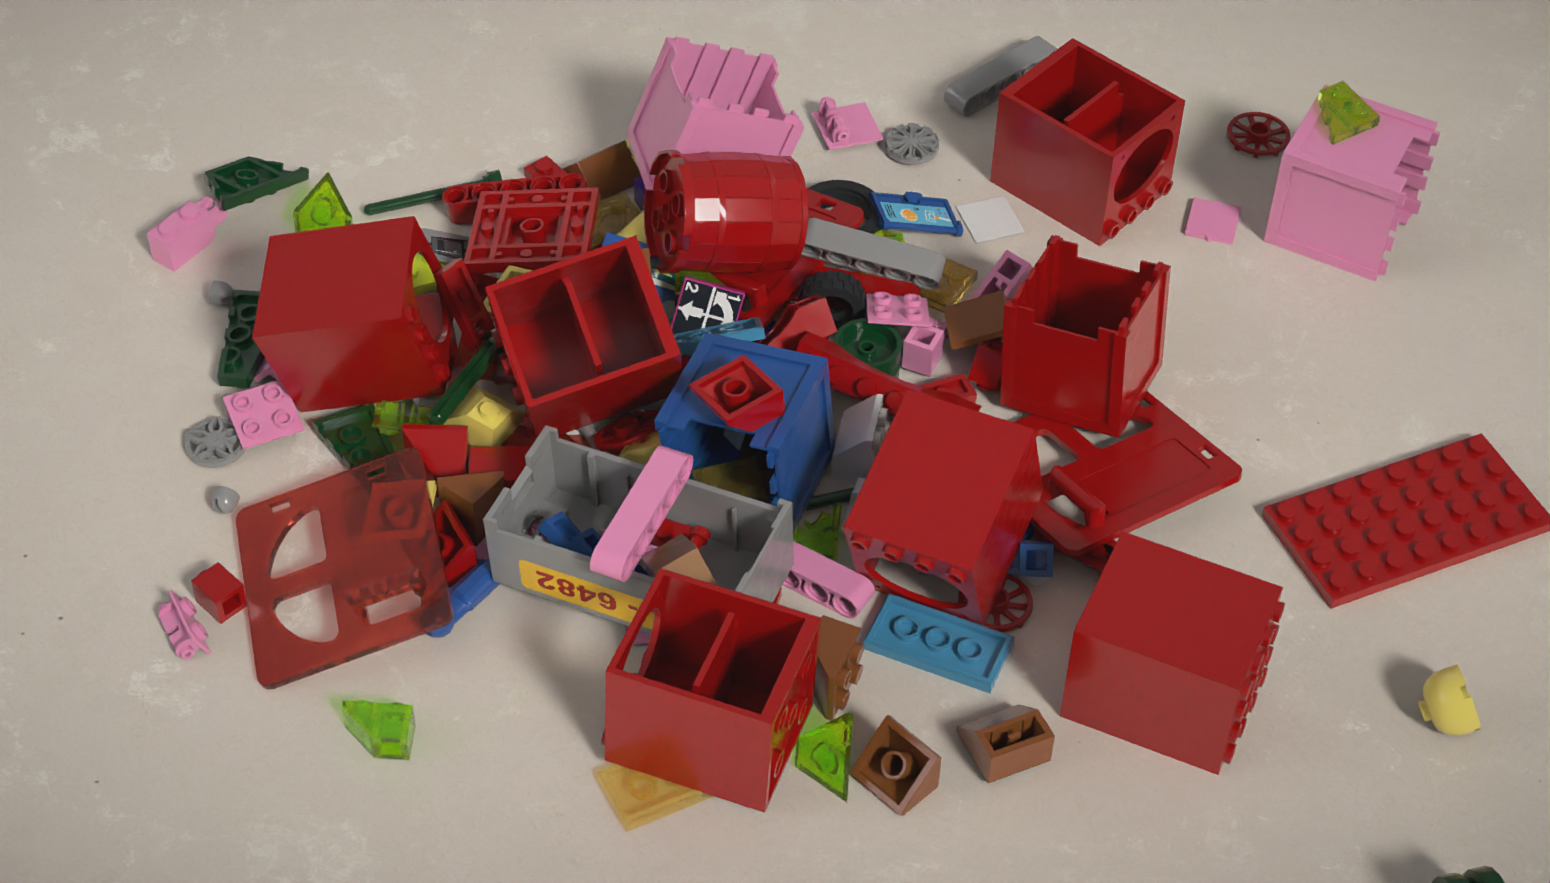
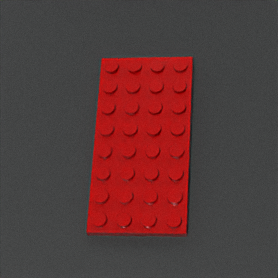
M1482 433L1265 506L1262 513L1263 518L1331 609L1550 531V514Z

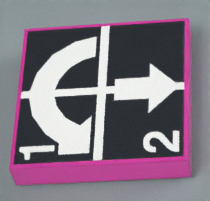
M685 275L670 325L673 334L737 321L745 297V291Z

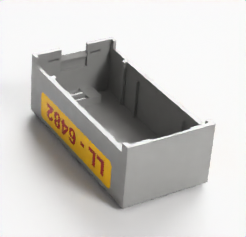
M545 425L525 455V468L511 489L503 488L483 518L492 579L495 582L630 626L654 580L653 577L633 571L626 582H622L594 573L590 570L591 557L555 546L548 539L543 540L541 537L542 533L538 529H536L533 536L527 535L526 532L535 519L540 520L542 518L541 525L544 520L562 511L581 532L593 527L600 535V530L607 529L646 465L561 439L558 436L557 428ZM688 479L665 518L692 527L695 525L703 526L710 531L711 537L708 543L702 546L700 550L701 556L718 586L773 603L794 565L792 502L779 499L777 506ZM654 609L646 617L639 630L652 633Z

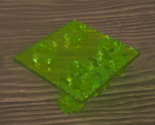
M383 400L382 403L376 402L374 412L376 416L372 427L379 428V432L383 434L398 435L399 431L402 432V424L430 425L427 413L432 407L419 405L417 417H414L416 404H412L410 416H405L406 403H402L401 414L398 415L399 402Z

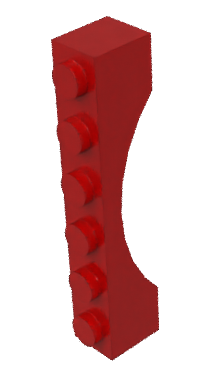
M814 294L788 305L779 321L765 335L766 339H761L756 343L796 351L799 341L808 331L829 340V335L836 333L837 329L826 297ZM681 356L682 372L689 362L690 356Z
M809 331L799 341L796 349L797 352L828 358L830 387L862 401L875 394H882V408L888 409V412L896 415L907 389L978 412L982 407L953 393L924 388L890 376L857 359L837 343Z

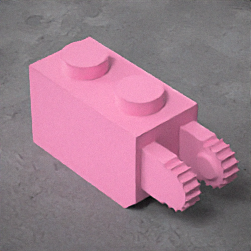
M208 196L196 203L189 200L147 233L152 259L175 272L212 243L215 237L214 228L226 219L228 210H221L219 205L214 207V200Z

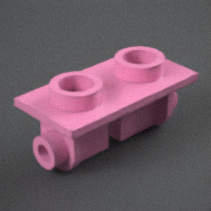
M169 590L172 601L164 602L160 605L158 616L166 632L170 635L169 639L176 655L187 660L192 658L195 651L199 648H202L209 654L211 651L205 640L208 638V633L194 617L197 613L195 606L187 597L180 598L172 590Z

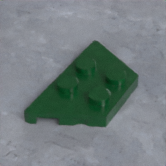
M248 156L206 171L204 183L221 210L226 211L245 203H252L255 199L266 195H273L279 190L308 180L309 169L300 167L295 171L283 170L284 163L265 161Z

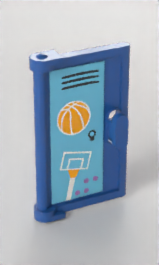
M905 192L904 195L869 193L870 200L878 216L877 224L880 230L898 229L946 233L961 237L963 234V226L959 220H956L947 199L922 197V194L918 192Z

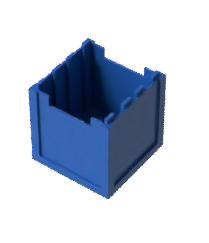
M705 332L654 420L655 430L659 433L661 446L693 456V468L688 479L732 492L741 449L738 450L723 433L725 428L746 433L744 439L752 440L749 444L750 447L768 451L766 455L767 468L772 469L775 465V472L769 484L770 493L776 495L736 494L777 506L779 499L792 502L794 534L832 460L835 448L828 358ZM746 355L783 389L785 413L753 432L730 427L689 389V384L734 359Z

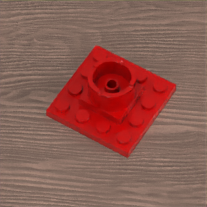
M599 187L481 191L464 258V264L469 274L503 273L509 265L533 271L589 252L591 250L600 200Z

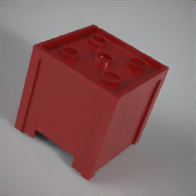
M1051 235L1047 241V248L1013 298H1009L1004 304L1000 405L1119 438L1162 366L1171 266L1163 264V262L1155 264L1141 260L1139 272L1100 263L1078 257L1077 243L1065 241L1058 235Z

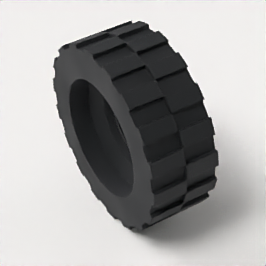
M820 271L813 276L810 275L806 278L805 282L801 283L798 290V301L814 294L824 297L835 296L846 300L847 304L845 307L830 310L837 331L847 322L865 317V289L862 287V283L856 280L853 275L845 274L843 271Z

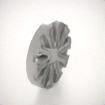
M908 123L905 126L900 124L887 133L885 148L888 155L894 160L904 164L918 165L929 162L937 155L939 139L937 134H934L933 130L929 127H921L915 123Z

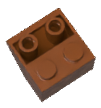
M822 615L814 696L825 718L833 721L838 710H844L848 703L851 684L857 685L860 680L863 665L859 664L863 655L865 644L860 643V627Z
M1018 704L956 727L957 733L987 783L1051 761L1055 735L1038 709Z

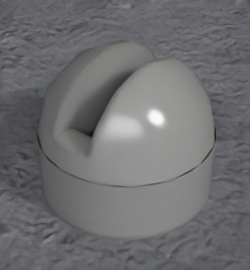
M214 280L210 287V304L221 306L230 303L233 288L228 283Z
M218 486L212 495L211 505L219 514L231 513L237 507L240 495L231 488Z

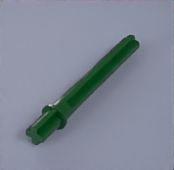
M491 331L486 334L485 342L427 413L430 425H443L498 354L505 352L503 346L496 347Z

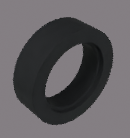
M828 180L808 188L861 208L867 222L857 230L882 236L883 230L879 229L877 224L878 216L869 197V193L874 191L867 186L848 180ZM822 203L820 207L825 209L831 206Z

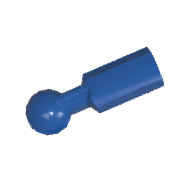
M489 558L478 562L449 589V593L436 605L425 609L421 617V625L427 635L434 638L448 635L456 622L468 611H472L501 584L492 579Z

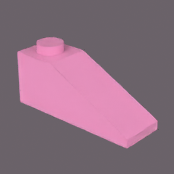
M1006 250L971 299L1003 290L1007 300L1009 298L1012 299L1032 270V265Z

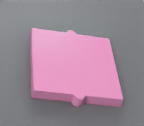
M1194 198L1185 235L1202 238L1207 242L1212 240L1232 245L1241 207L1220 203L1218 200L1214 202Z

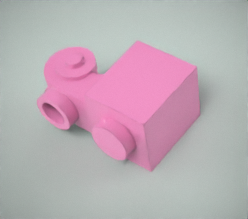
M929 316L930 327L912 326L903 343L902 368L930 377L942 357L943 344L949 339L945 321L941 322Z

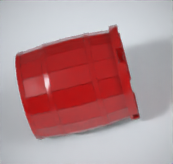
M678 150L659 151L649 171L650 175H655L653 189L645 190L644 230L650 258H658L661 265L656 266L660 274L679 273L681 270L698 273H756L769 270H791L796 265L806 241L808 195L801 168L791 156L781 157L761 153L709 151L681 154Z

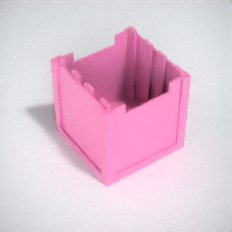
M666 37L627 131V136L646 189H653L655 175H650L649 171L659 151L678 150L681 154L709 151L761 153L781 157L792 156L804 130V125L799 120L800 118L796 115L795 110H792L790 114L784 112L774 88L779 72L777 70L778 64L773 55L760 53L759 56L744 54L745 52L742 49L730 47L728 51L720 49V46L717 44L706 42L703 46L690 43V40L686 38Z
M1324 85L1283 152L1264 242L1376 281L1379 274L1385 275L1388 262L1382 258L1385 250L1391 252L1395 238L1389 236L1390 230L1396 232L1399 223L1406 225L1413 213H1419L1422 201L1417 200L1419 189L1424 191L1428 177L1423 176L1424 170L1430 171L1434 157L1429 156L1431 145L1437 146L1441 133L1436 131L1438 122Z

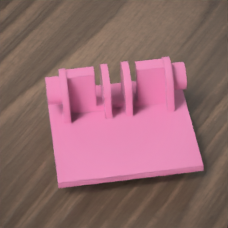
M824 97L820 100L819 111L812 112L816 125L829 150L883 140V136L865 102L836 108L834 99Z
M887 292L866 294L867 308H865V318H867L868 323L930 327L927 298L917 294L895 296Z
M280 380L222 397L228 411V420L232 422L243 450L305 431L295 404Z

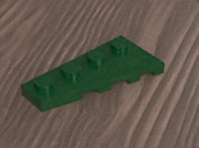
M233 290L231 296L233 304L232 307H229L228 313L230 321L224 335L226 343L225 348L221 351L217 373L220 386L249 388L265 358L252 338L260 291Z
M374 403L312 420L315 432L370 495H372L374 485L408 482Z

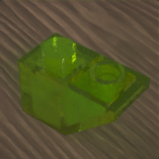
M364 700L342 701L341 707L345 728L374 758L410 759L416 727L413 705L399 702L374 703Z

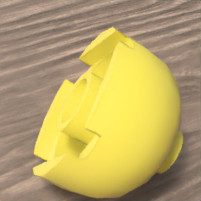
M1458 664L1433 673L1423 686L1424 700L1418 702L1425 722L1431 720L1437 730L1454 736L1481 730L1472 697L1469 696L1466 689L1467 684Z

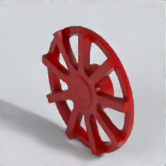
M1263 112L1242 113L1234 117L1227 126L1226 137L1234 145V149L1254 155L1253 158L1268 155L1278 156L1279 152L1287 147L1291 139L1290 131L1282 120ZM1254 116L1265 117L1267 119L1265 122H1255ZM1247 117L1250 125L1247 127L1238 120ZM1272 121H1275L1281 127L1271 130L1269 125ZM1234 126L1246 133L1232 132V127ZM1278 134H1286L1285 139L1272 137ZM1236 138H1247L1241 143L1236 140ZM1269 142L1276 143V144H1280V145L1275 148V147H1273ZM1254 143L1255 147L1253 149L1247 147V145ZM1260 144L1264 145L1268 150H1259Z
M642 410L615 419L597 432L594 437L595 446L602 452L614 448L617 451H622L626 445L636 441L640 443L645 442L647 435L657 431L655 430L654 420L659 412L656 410ZM603 433L611 435L601 438Z
M1007 574L990 612L994 617V624L986 623L985 627L1000 632L1023 627L1032 613L1033 598L1031 592L1021 580ZM1009 579L1019 585V588L1008 593L1004 589L1006 580ZM959 590L958 603H963L964 594ZM1024 593L1027 597V603L1009 601ZM1008 609L1023 610L1025 612L1018 618ZM1000 614L1008 618L1011 623L1001 625Z

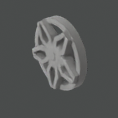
M214 416L210 420L197 424L191 430H188L186 434L185 448L188 457L195 464L203 467L217 468L229 465L239 459L245 449H242L241 444L233 451L231 445L239 441L232 422L228 419H222L221 416ZM214 427H219L218 431H213ZM192 443L197 445V448L194 452L191 449ZM211 456H219V457H221V458H218V459H207V458H209V457H211Z

